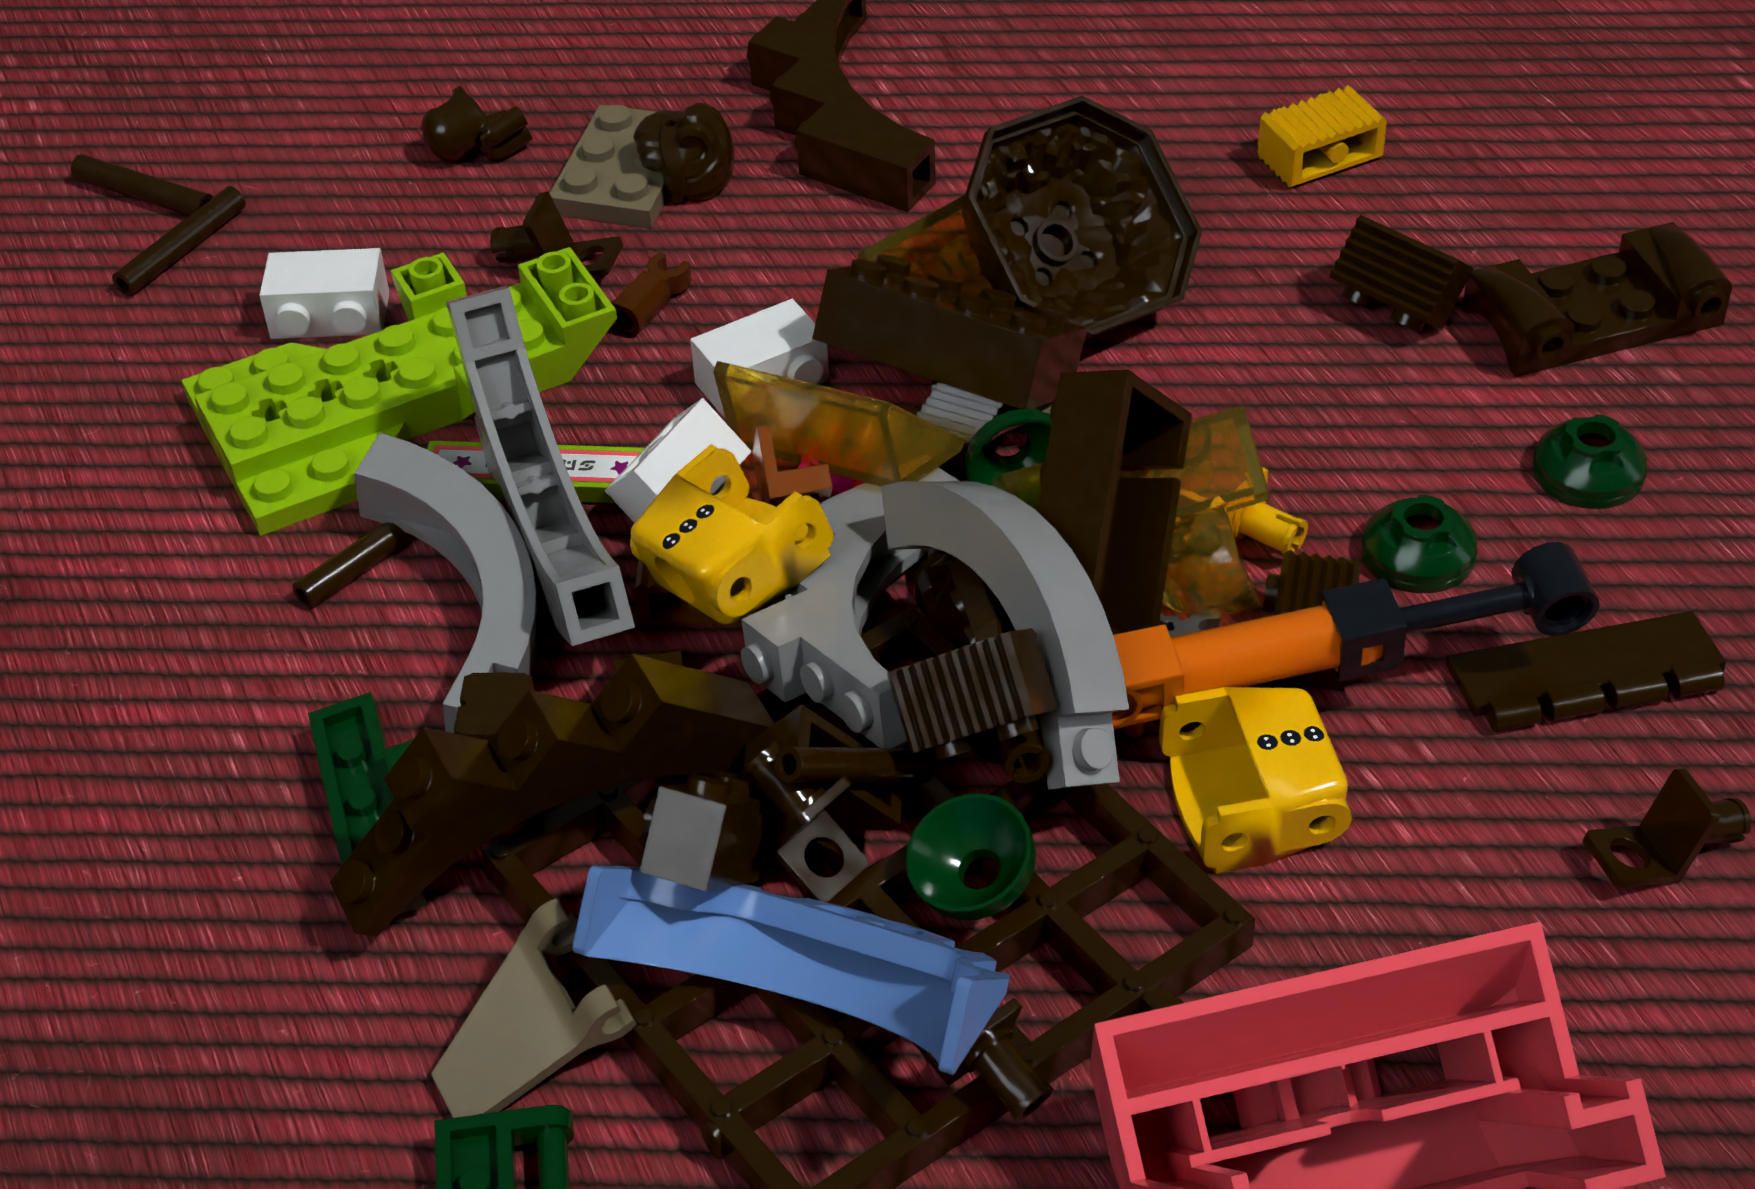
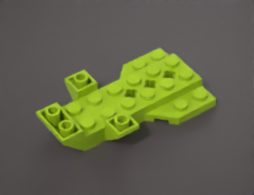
M570 247L548 252L539 258L518 264L521 283L509 286L524 346L539 393L570 382L617 319L615 307ZM444 252L431 257L416 259L410 264L391 270L392 280L408 322L386 327L382 331L347 343L337 344L328 349L290 342L275 348L264 349L255 355L220 367L209 368L200 374L181 380L190 406L260 536L358 501L354 473L379 433L408 441L417 436L476 416L446 301L465 297L467 293L464 281Z

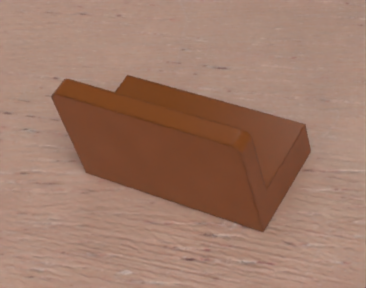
M769 425L756 427L752 460L761 502L777 507L795 491L802 496L808 495L818 502L830 498L833 488L828 464L778 472Z

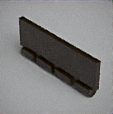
M1693 611L1447 655L1446 666L1473 716L1487 715L1486 720L1494 732L1541 723L1542 711L1540 705L1542 704L1548 719L1556 721L1603 712L1605 710V698L1612 709L1615 710L1664 701L1668 697V688L1676 698L1722 690L1724 688L1723 671L1726 660Z

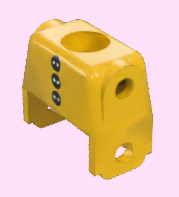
M710 444L671 478L631 527L630 547L632 554L647 566L653 579L660 586L718 623L728 625L751 614L803 581L831 556L828 548L833 542L834 534L820 503L808 495L802 496L795 491L777 507L746 498L749 493V483L735 455L724 448L718 449ZM719 476H724L725 482L722 490L716 495H711L710 490L713 481Z
M1222 687L1175 696L1174 703L1162 709L1160 714L1159 744L1163 754L1170 757V777L1175 803L1186 832L1202 857L1204 865L1210 867L1215 874L1272 863L1312 846L1330 842L1341 836L1349 828L1352 815L1346 801L1348 790L1347 778L1314 701L1307 691L1300 688ZM1188 723H1201L1194 730L1188 732L1180 731Z

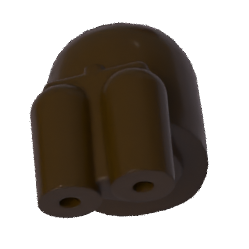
M460 85L452 90L453 96L450 100L437 108L427 111L421 123L422 135L428 148L438 158L448 162L461 161L480 149L485 153L487 160L494 159L500 161L533 140L531 133L526 127L528 125L527 120L517 106L508 111L502 110L486 116L475 100L468 96Z

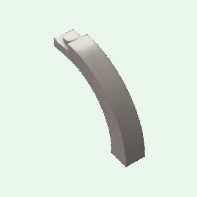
M379 433L354 473L360 517L380 523H394L404 532L415 536L437 550L462 574L472 588L481 608L482 618L476 640L442 704L445 732L454 733L457 710L461 706L460 695L464 676L471 673L508 672L526 673V675L534 677L538 656L539 633L533 567L526 544L516 524L501 503L480 482L457 465L432 451L411 442Z
M915 481L882 485L881 491L888 550L940 549L957 557L972 568L989 586L1010 618L1015 631L1033 628L1036 632V642L1041 647V656L1045 660V670L1049 673V683L1054 688L1053 696L1058 701L1057 710L1039 715L1043 748L1049 756V767L1046 772L1048 790L1120 782L1112 713L1129 710L1123 670L1115 639L1099 597L1073 550L1057 530L1034 508L1015 495L995 486L973 481Z

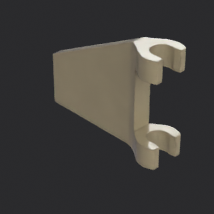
M557 899L544 903L532 914L515 945L431 1073L453 1118L500 1112L580 1053L597 1045L621 1038L637 1024L625 1002L621 998L616 1001L606 985L599 986L589 992L581 1000L578 1007H575L548 959L573 950V941L578 922L572 913L567 916Z

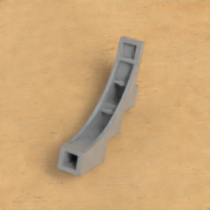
M503 286L446 301L477 416L474 419L489 475L501 485L508 514L516 524L526 544L545 617L571 646L635 628L620 567L611 558L596 535L574 489L556 443L527 356L509 287Z

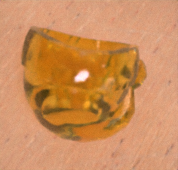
M1210 508L1197 512L1190 516L1189 520L1174 529L1162 602L1173 611L1190 616L1196 612L1219 613L1220 615L1226 613L1229 616L1239 615L1260 606V597L1241 563L1230 520L1224 508Z

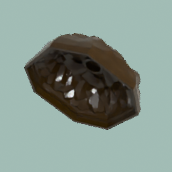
M1084 96L990 127L984 133L962 206V216L968 234L969 246L979 260V273L990 282L992 289L1015 295L1017 297L1015 305L1028 308L1029 312L1034 313L1035 306L1037 305L1050 306L1068 312L1070 314L1069 322L1088 328L1085 340L1122 327L1125 324L1182 301L1202 234V229L1153 131Z

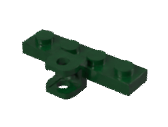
M371 692L308 713L341 865L346 862L393 801L394 797L384 778L413 741L410 740L388 748L379 708ZM424 890L412 898L399 914L427 905Z

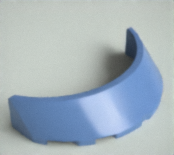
M592 866L589 869L572 947L575 953L588 957L638 963L709 976L780 993L846 1013L912 1041L936 1059L939 1064V1071L954 1075L1006 995L1010 980V974L995 971L997 961L984 953L954 948V940L904 923L887 920L877 915L811 898L780 896L763 891L761 887L746 884L705 892L639 872L640 867Z

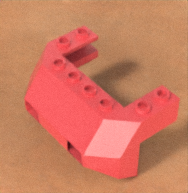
M1541 921L1094 1024L1090 1074L1111 1166L1120 1189H1522L1526 1187L1541 1189H1638L1637 1184L1666 1177L1641 1078L1579 1075ZM1437 1043L1445 1080L1382 1095L1374 1058ZM1232 1091L1240 1129L1208 1136L1200 1099Z

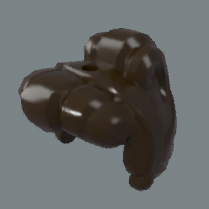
M699 102L687 107L685 111H658L646 116L635 129L633 138L636 142L637 152L643 167L651 171L663 172L665 187L671 193L672 202L679 204L685 198L696 202L711 200L727 186L733 174L734 144L726 122L714 107Z

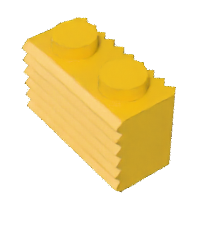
M1347 84L1343 90L1338 87L1334 93L1329 90L1328 93L1319 94L1315 99L1310 97L1307 102L1301 100L1298 105L1292 103L1289 108L1283 106L1282 108L1273 109L1269 114L1264 112L1260 117L1257 153L1259 159L1264 160L1265 166L1269 164L1270 170H1275L1276 176L1281 177L1282 183L1286 182L1288 188L1383 156L1387 120Z

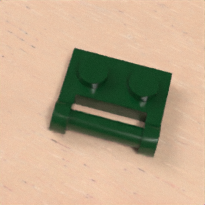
M544 1105L434 1120L436 1189H517L515 1146L527 1144L537 1147L539 1189H570L567 1144L574 1138L573 1114L566 1107Z

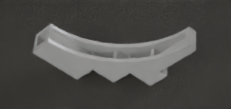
M924 458L819 502L834 534L833 542L828 548L831 556L796 587L772 600V606L741 619L745 647L741 650V660L746 673L754 683L762 684L784 702L807 693L813 701L822 703L843 719L853 732H860L879 748H893L907 741L888 679V671L873 658L861 638V632L878 598L897 576L925 556L924 549L888 550L881 486L896 482L959 481Z

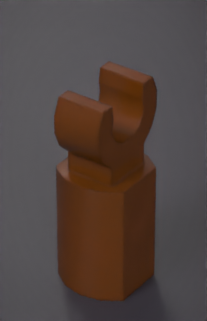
M658 253L648 261V272L642 271L612 302L617 314V319L612 325L616 331L636 337L670 301V295L681 293L690 286L692 279L689 262L683 261L676 269L667 271L666 254Z

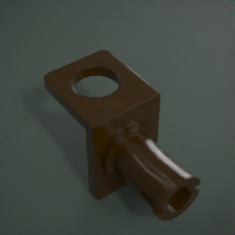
M549 192L538 194L523 221V225L506 228L497 227L490 236L492 253L505 251V253H498L495 257L500 263L535 256L539 258L545 253L559 251L568 247L573 250L580 261L590 254L603 252L604 254L596 262L584 266L593 278L604 277L609 274L624 245L619 236L574 242Z
M774 742L752 760L741 773L750 779L784 818L779 824L784 830L766 847L811 899L828 902L868 866L866 856L825 811L852 783L844 776L829 790L826 791L821 787L816 791L810 783H785L781 781L774 769L775 757L780 750V746L777 742ZM821 840L831 844L836 849L840 857V868L836 875L824 878L814 874L808 868L804 857L805 848L808 843Z
M1674 769L1640 825L1588 830L1583 838V843L1613 885L1618 888L1681 882L1704 844L1738 843L1745 839L1743 834L1750 832L1751 817L1747 806L1740 799L1726 798L1719 801H1711L1686 769ZM1619 845L1630 848L1643 859L1645 867L1633 868L1625 865L1613 855L1611 846Z
M1015 998L993 1013L954 1075L939 1071V1064L936 1059L922 1047L913 1043L948 1086L966 1073L976 1071L1009 1110L1015 1122L1029 1116L1052 1094L1053 1088L1041 1078L1010 1041L1014 1033L1012 1029L1022 1009V1006Z

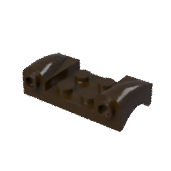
M1674 222L1622 234L1619 252L1549 268L1535 273H1530L1520 259L1472 270L1465 284L1462 308L1467 314L1478 313L1491 323L1504 348L1509 370L1514 377L1724 325L1732 283L1709 254L1693 238L1681 230Z

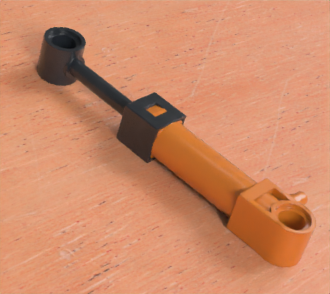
M1549 542L1535 546L1520 556L1511 570L1514 582L1512 585L1399 608L1387 580L1382 578L1321 591L1320 606L1170 637L1165 624L1115 634L1113 636L1123 670L1129 710L1112 713L1113 729L1124 728L1127 736L1132 738L1140 737L1144 734L1146 723L1159 720L1162 709L1169 704H1173L1175 696L1222 687H1248L1328 669L1334 670L1338 681L1399 669L1403 664L1406 634L1522 610L1524 614L1530 615L1535 627L1542 634L1549 636L1565 635L1580 629L1594 618L1600 607L1599 598L1574 550L1565 543Z

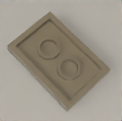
M599 105L549 193L561 216L652 229L670 192L665 187L662 171L655 172L643 167L633 136L639 123L646 116L655 113V111L632 109L623 105Z

